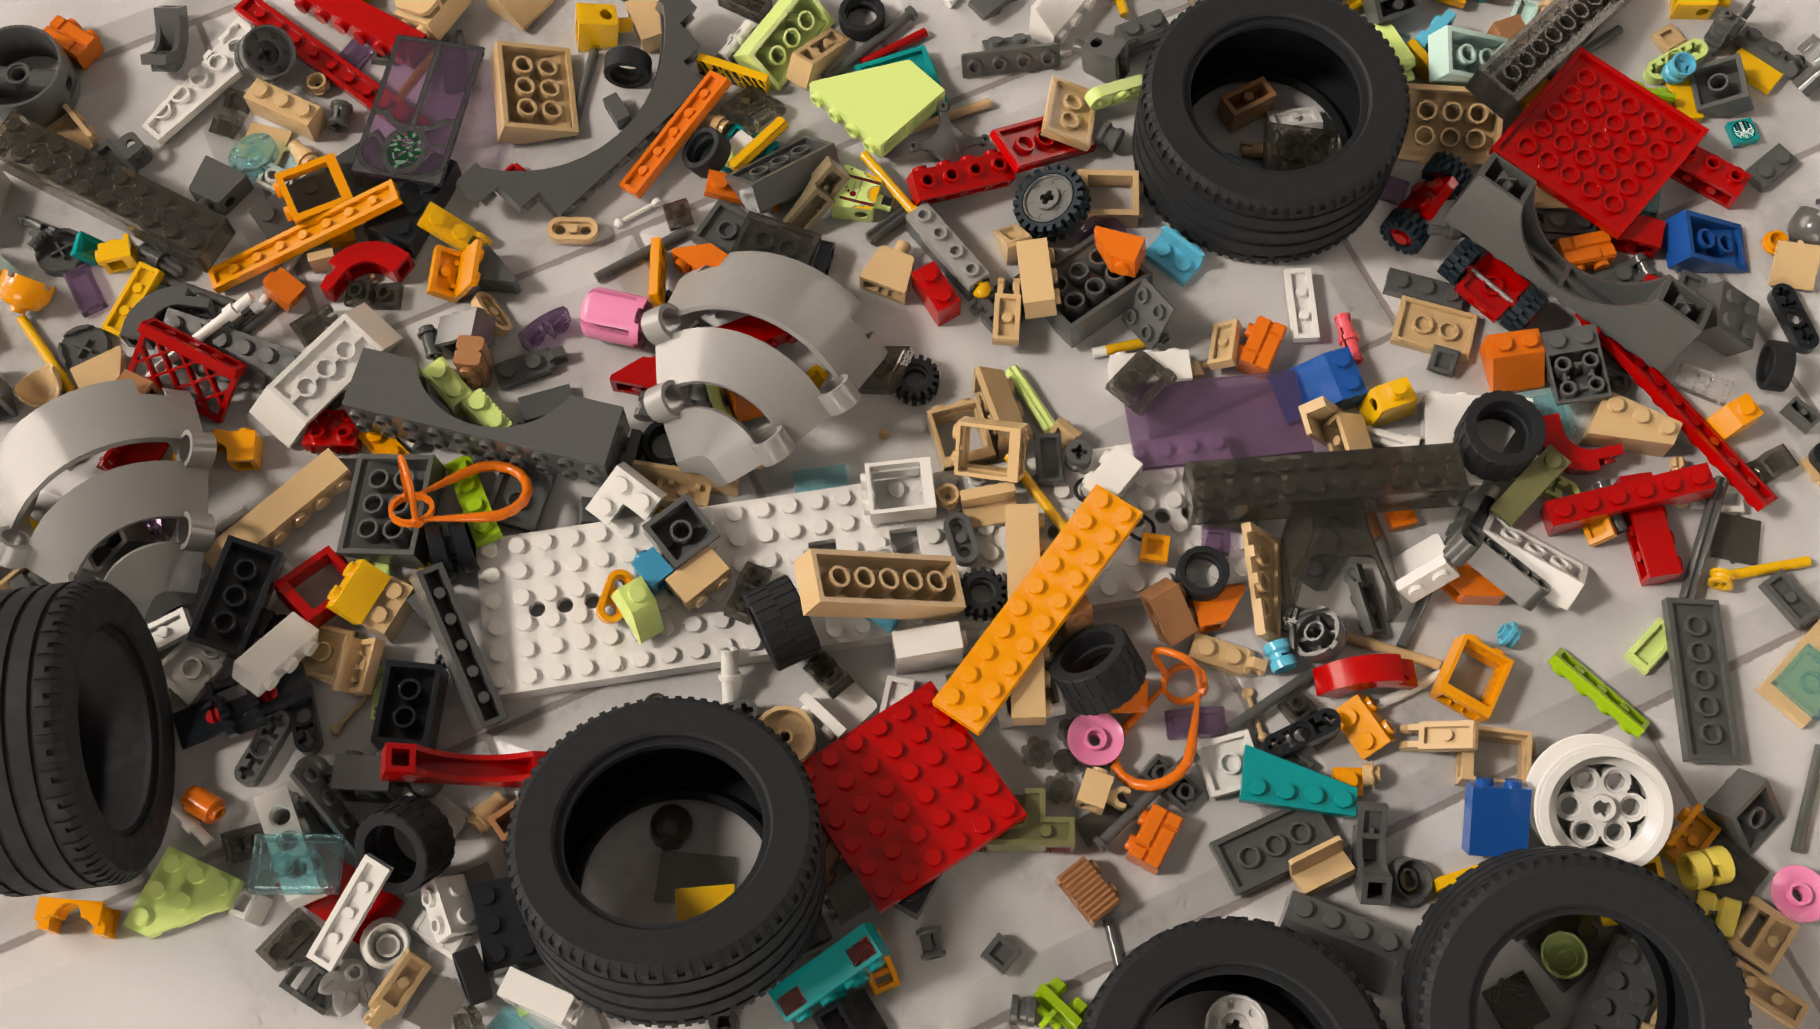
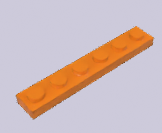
M709 70L618 184L623 191L639 200L731 86L728 78Z

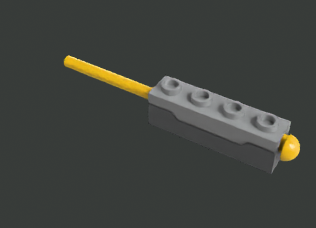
M863 151L859 156L860 159L877 178L883 181V185L908 212L906 214V231L931 260L935 261L939 269L968 302L975 297L979 299L986 298L991 292V285L989 283L990 273L927 202L918 207L914 205L868 151Z

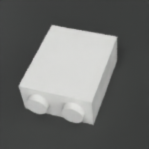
M959 621L892 632V651L896 674L900 675L960 665L963 661V655L967 654L966 646H968L966 630H960Z

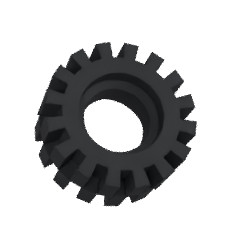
M910 354L909 360L904 356L901 358V363L897 361L895 364V369L893 368L892 390L896 393V397L899 400L903 398V403L908 404L909 401H912V406H917V401H920L921 405L926 404V399L930 402L933 399V394H937L939 370L937 371L935 363L931 364L932 359L928 357L925 361L924 355L919 354L918 359H915V355ZM910 373H920L925 377L926 381L921 387H910L905 379Z
M981 567L980 571L972 568L971 573L967 571L964 573L963 579L960 578L966 604L964 609L965 616L969 618L971 615L975 621H978V618L988 621L990 616L994 619L1006 604L1007 584L1005 581H1002V575L1000 573L995 575L994 569H990L988 572L986 567ZM978 585H985L991 589L993 597L986 603H978L971 596L972 589Z

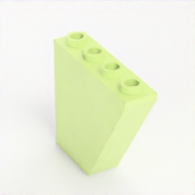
M911 60L815 80L809 84L810 100L816 107L824 109L833 122H839L850 137L857 138L863 143L864 148L870 154L874 153L880 159L937 111V105L941 101H945V89Z

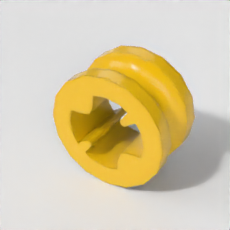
M1712 568L1709 575L1711 578L1707 580L1709 587L1719 591H1730L1733 589L1732 581L1736 577L1734 572L1725 568Z

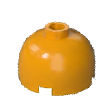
M2 269L0 274V298L10 305L9 310L25 315L26 311L38 312L49 305L56 287L49 286V289L46 290L45 283L17 273H13L12 277L7 276L9 271Z

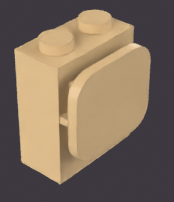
M395 0V5L398 9L393 14L400 21L425 33L427 38L440 41L473 0Z

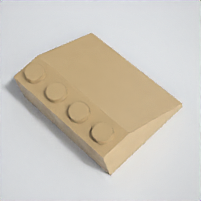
M496 40L490 62L498 142L529 144L578 135L579 126L570 48Z
M1406 83L1409 85L1410 117L1404 143L1397 160L1429 161L1436 152L1446 151L1447 155L1450 152L1453 153L1455 158L1461 155L1462 159L1460 161L1462 163L1483 165L1490 156L1489 151L1491 147L1502 136L1506 89ZM1424 151L1428 152L1426 156H1421Z

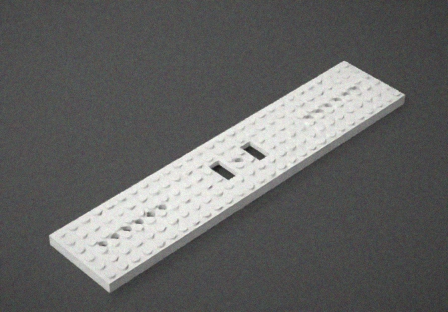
M1226 430L1119 445V447L1143 463L1142 473L1122 496V499L1142 511L1143 514L1155 523V534L1171 536L1166 566L1138 561L1141 541L1128 536L1086 593L1093 612L1143 604L1138 593L1165 577L1176 582L1175 571L1180 557L1188 549L1195 546H1209L1220 551L1227 559L1230 567L1227 585L1229 583L1236 586L1245 584L1246 589L1249 588L1241 524L1246 523L1247 520ZM1115 446L1093 449L1091 464L1083 472H1074L1068 469L1065 465L1064 453L1065 486L1039 487L1066 523L1082 504L1073 492L1075 483L1079 479L1084 478L1090 470L1095 472L1100 466L1099 460L1104 452L1108 449L1112 451ZM1035 458L1025 459V469L1037 484ZM1003 462L987 466L1007 468L1008 463ZM954 470L932 473L934 492L938 487L947 483L955 485L958 491L1006 482L954 475ZM920 475L873 482L877 510L924 505ZM1021 481L1014 483L1017 504L1037 503ZM1080 483L1077 491L1085 499L1086 496L1083 495L1084 484ZM861 484L699 507L721 535L709 546L730 568L732 575L730 583L723 590H716L712 593L702 607L694 608L690 612L687 611L675 596H671L668 593V587L665 588L658 595L654 596L665 630L642 644H639L624 617L615 624H605L597 617L596 608L586 607V601L590 597L600 598L606 578L614 570L623 569L628 571L634 579L638 578L631 563L638 553L643 550L648 551L651 547H654L644 534L642 525L657 514H652L647 520L636 516L616 519L608 525L603 522L504 536L479 549L476 546V558L481 568L478 571L486 667L502 702L720 669V648L726 646L737 647L738 666L771 661L744 603V593L780 576L787 575L799 594L794 562L809 549V546L835 542L837 550L893 553L890 534L916 530L920 554L951 556L944 535L943 525L945 518L949 514L954 512L962 513L961 503H957V507L951 510H947L945 507L940 508L936 504V517L871 524L870 515H864L863 499H868L867 490H861ZM946 495L945 498L950 499V496ZM1038 504V513H1044L1045 528L1039 530V539H1045L1046 551L1054 541L1047 532L1051 528L1056 527ZM1185 508H1191L1195 511L1196 517L1187 519L1182 515L1181 511ZM1164 512L1169 516L1170 520L1166 523H1160L1155 519V514ZM1143 518V524L1135 527L1132 533L1139 537H1142L1143 532H1152L1151 524ZM1006 524L973 529L979 547V556L977 561L971 566L962 567L957 565L959 577L963 579L964 573L967 571L971 573L972 568L980 571L981 567H986L988 572L990 569H994L995 575L1000 573L1002 581H1005L1007 584ZM954 526L952 530L954 532H960L962 528L960 526ZM962 551L960 552V555L962 557H968L970 553L968 551ZM1204 559L1193 560L1186 569L1188 580L1200 588L1212 587L1219 578L1217 567ZM669 564L675 572L677 569H675L671 564ZM619 581L614 582V586L617 589L623 586ZM978 585L972 589L971 596L978 603H986L991 600L993 593L989 587ZM1006 586V590H1007L1006 603H1007V601H1008V589H1007V586ZM571 601L573 607L569 612L562 613L558 610L560 603ZM543 605L545 606L544 614L539 617L531 615V610L534 606ZM612 607L605 608L607 614H614ZM963 610L949 621L900 619L896 628L889 634L872 620L867 621L864 618L809 616L821 644L822 650L820 653L891 643L892 632L955 621H959L960 630L970 631L988 628L994 620L990 616L988 621H983V618H978V621H975L973 616L970 615L969 618L965 616V611Z

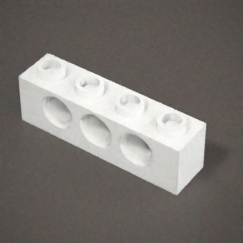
M286 784L256 796L253 800L286 903L294 910L326 897L325 886L329 885L323 868L320 870L318 868L316 860L320 859V855L315 843L310 844L308 834L312 833L307 818H302L299 810L301 807L297 803L300 795L297 791L293 793ZM290 815L287 823L279 825V821L283 816ZM299 841L298 846L294 850L287 851V847L291 842ZM307 866V871L304 875L300 877L295 876L299 868Z

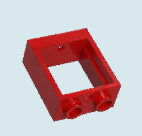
M329 545L273 583L276 596L291 612L294 611L317 629L338 614L326 607L330 601L328 599L315 609H312L294 588L328 564H331L341 575L343 574L348 562L344 556L335 553Z

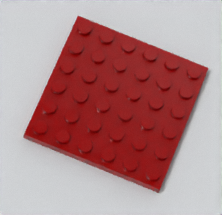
M1580 46L1491 147L1489 154L1491 155L1494 151L1537 181L1536 186L1618 240L1703 140L1709 129Z
M932 681L927 682L802 762L815 792L823 829L880 914L1027 819V813L966 728L933 706L932 700L939 691Z

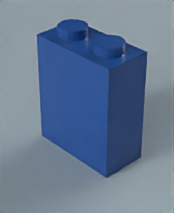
M1476 777V781L1466 780L1462 849L1469 856L1499 857L1502 853L1516 849H1528L1532 789L1524 784L1523 780L1516 778H1505V782H1494V779L1489 777Z

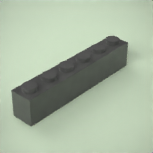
M440 562L415 571L410 577V581L474 732L477 733L501 723L508 716L443 563Z

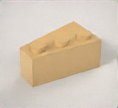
M1612 392V397L1599 399L1596 402L1578 446L1595 445L1606 447L1622 443L1623 450H1629V453L1663 457L1674 445L1683 423Z

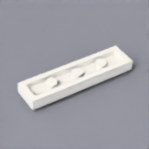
M371 853L364 855L308 951L307 958L329 972L336 969L392 873L393 867Z

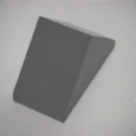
M488 243L483 246L484 256L478 268V272L481 274L478 283L481 291L520 293L521 288L516 277Z

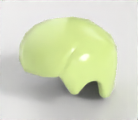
M1557 931L1548 935L1541 944V961L1544 967L1556 978H1575L1581 975L1588 965V952L1585 945L1571 932Z

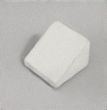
M243 887L228 913L256 926H261L273 904V899Z

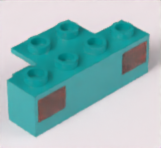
M863 923L777 984L776 987L770 989L768 993L786 1023L792 1021L802 1023L814 1014L812 1009L819 1004L824 1007L846 996V990L853 986L858 988L871 979L869 974L885 964L884 958L890 955L891 952L873 923Z

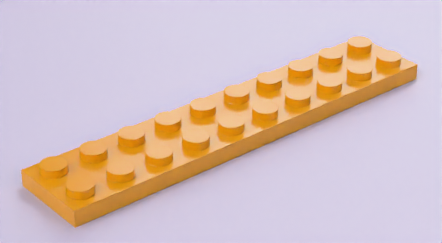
M1096 484L932 700L933 706L980 736L1142 519L1143 512Z

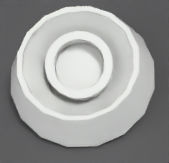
M391 917L379 918L371 922L364 929L360 938V952L363 959L370 966L378 969H392L406 948L411 950L412 936L408 927L400 920Z

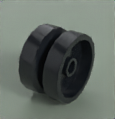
M440 522L425 525V534L433 563H443L450 581L457 579L459 576L457 560L463 571L468 575L481 570L476 558L475 542L467 522H447L449 536L444 525Z

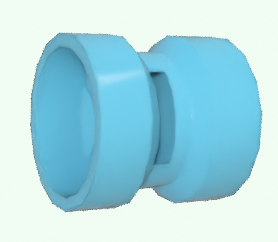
M1688 52L1677 53L1663 66L1661 70L1662 78L1670 85H1679L1695 71L1696 60Z
M1288 638L1274 640L1262 648L1265 656L1271 661L1270 669L1274 675L1290 671L1299 665L1296 656L1292 655L1290 651L1291 645Z

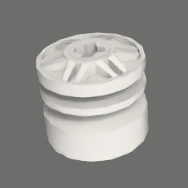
M1231 994L1221 997L1209 1007L1203 1017L1201 1029H1226V1025L1230 1026L1233 1022L1237 1023V1029H1268L1269 1025L1265 1012L1256 1001L1244 995Z

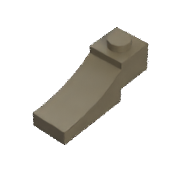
M829 156L813 171L812 177L800 198L782 220L783 226L801 239L807 235L836 202L834 196L850 180L847 170Z

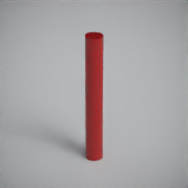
M922 28L860 59V63L894 54L928 37L927 30Z

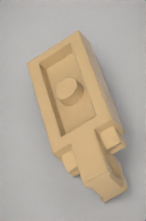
M1198 632L1194 635L1188 655L1197 664L1237 677H1241V675L1248 677L1249 673L1263 676L1268 661L1254 657L1255 652L1248 648Z
M406 948L372 995L368 1003L370 1009L362 1021L369 1027L378 1029L385 1018L390 1020L394 1015L397 1016L429 972L432 964L409 948Z

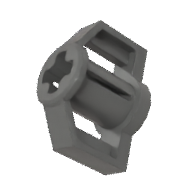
M314 962L295 963L279 984V987L323 1016L333 1003L332 995H327L320 1005L314 1002L319 994V983L328 972ZM304 966H313L297 989L290 986ZM319 974H321V976H320V977L318 978V980L315 982V984H314L313 987L310 989V991L308 992V994H306V991L309 989V987H310L311 984L314 982V980L316 979V977H317Z

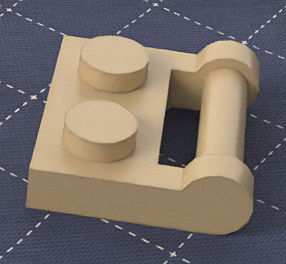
M1750 896L1746 903L1747 908L1737 923L1733 937L1725 936L1724 940L1729 942L1733 953L1739 955L1765 975H1770L1800 929V926L1760 898ZM1761 914L1765 917V920L1747 947L1741 940L1756 916Z

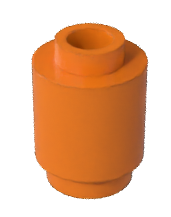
M190 786L185 790L180 800L186 812L206 824L219 821L226 811L225 800L203 786Z

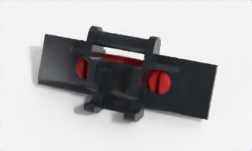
M299 662L292 673L284 674L271 691L266 690L259 697L246 689V695L230 701L224 696H218L217 693L240 684L232 678V675L216 682H206L207 700L172 714L182 749L185 750L224 733L230 738L237 737L269 724L268 715L313 698L314 696L303 663Z

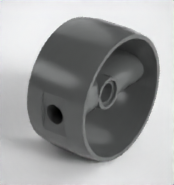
M10 25L0 28V96L31 98L16 104L0 105V128L13 134H18L21 131L25 135L36 134L66 114L62 107L65 103H67L72 111L74 110L80 96V80L77 71L61 45L42 29L29 25ZM45 56L57 59L58 65L57 70L29 68L25 63L14 62L27 57Z

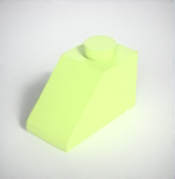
M642 576L623 585L611 596L612 600L639 644L665 630L656 599Z

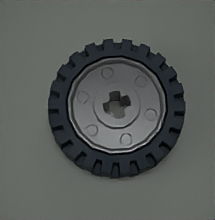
M1053 164L1051 168L1049 165L1043 166V172L1038 168L1034 170V177L1030 174L1025 177L1028 181L1027 183H1020L1019 188L1021 191H1016L1014 195L1017 200H1013L1015 208L1013 212L1021 227L1034 239L1047 237L1050 242H1056V236L1063 240L1066 239L1065 233H1068L1070 236L1075 233L1072 228L1077 227L1080 229L1083 225L1080 220L1086 221L1088 217L1086 211L1091 209L1089 204L1091 196L1083 179L1072 168L1069 169L1065 165L1060 167L1058 164Z

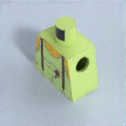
M845 164L844 168L847 170L850 180L834 196L836 202L831 207L832 218L872 222L877 209L891 212L895 198L883 195V181L880 178Z

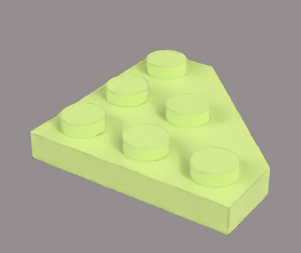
M168 846L122 925L150 939L163 935V932L173 928H181L202 920V917L229 910L246 882Z

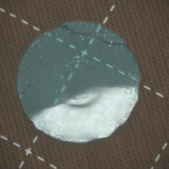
M250 134L239 140L230 150L228 156L229 165L245 173L248 177L262 174L268 169L267 166L271 162L274 164L277 160L279 147L269 134Z

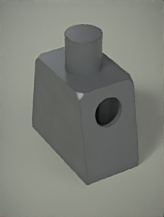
M1093 32L1086 42L1080 39L1075 40L1072 46V53L1082 57V66L1085 73L1104 83L1124 79L1129 74L1128 41L1098 32Z
M206 155L189 186V191L197 202L191 211L203 220L206 219L211 210L222 215H228L254 187L245 173Z

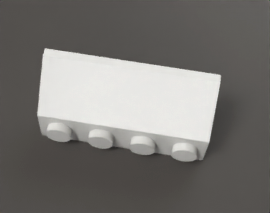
M1036 0L1031 6L1029 35L1041 44L1053 42L1062 44L1066 40L1072 27L1076 28L1079 25L1083 14L1094 7L1096 0Z
M1490 513L1481 530L1549 584L1551 592L1545 597L1549 605L1557 609L1563 608L1567 611L1585 584L1589 566L1515 525L1509 527L1496 515Z

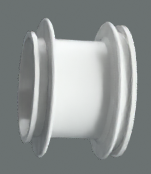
M1579 734L1564 738L1548 747L1536 759L1526 778L1525 784L1532 789L1530 826L1536 836L1546 846L1560 845L1586 848L1642 867L1660 852L1671 832L1674 815L1673 801L1664 776L1646 756L1616 738L1601 734ZM1588 772V782L1585 785H1577L1576 777L1578 774ZM1611 773H1619V782L1614 786H1608L1607 777ZM1566 797H1572L1574 799L1572 808L1561 810L1562 800ZM1634 799V807L1630 811H1622L1624 800ZM1599 800L1607 803L1606 809L1601 813L1596 809L1593 810L1594 804ZM1581 823H1588V832L1582 836L1576 835V827ZM1614 823L1618 824L1619 831L1612 836H1607V827Z

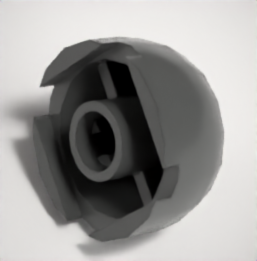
M1800 206L1788 223L1787 233L1790 241L1798 242V240H1802L1807 244L1820 245V216L1817 215L1820 210L1809 206Z
M1312 606L1305 609L1299 614L1301 618L1297 623H1292L1289 631L1290 645L1302 658L1313 663L1329 662L1338 657L1346 646L1347 630L1345 623L1328 607Z

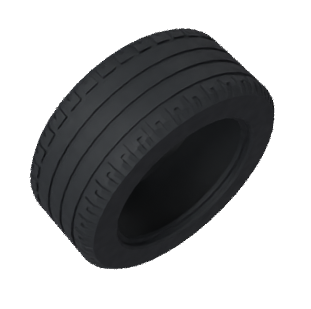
M87 579L0 590V894L10 897H24L120 885L130 882L147 868L162 844L169 822L174 793L175 740L172 709L166 676L154 638L135 604L118 588L106 581Z

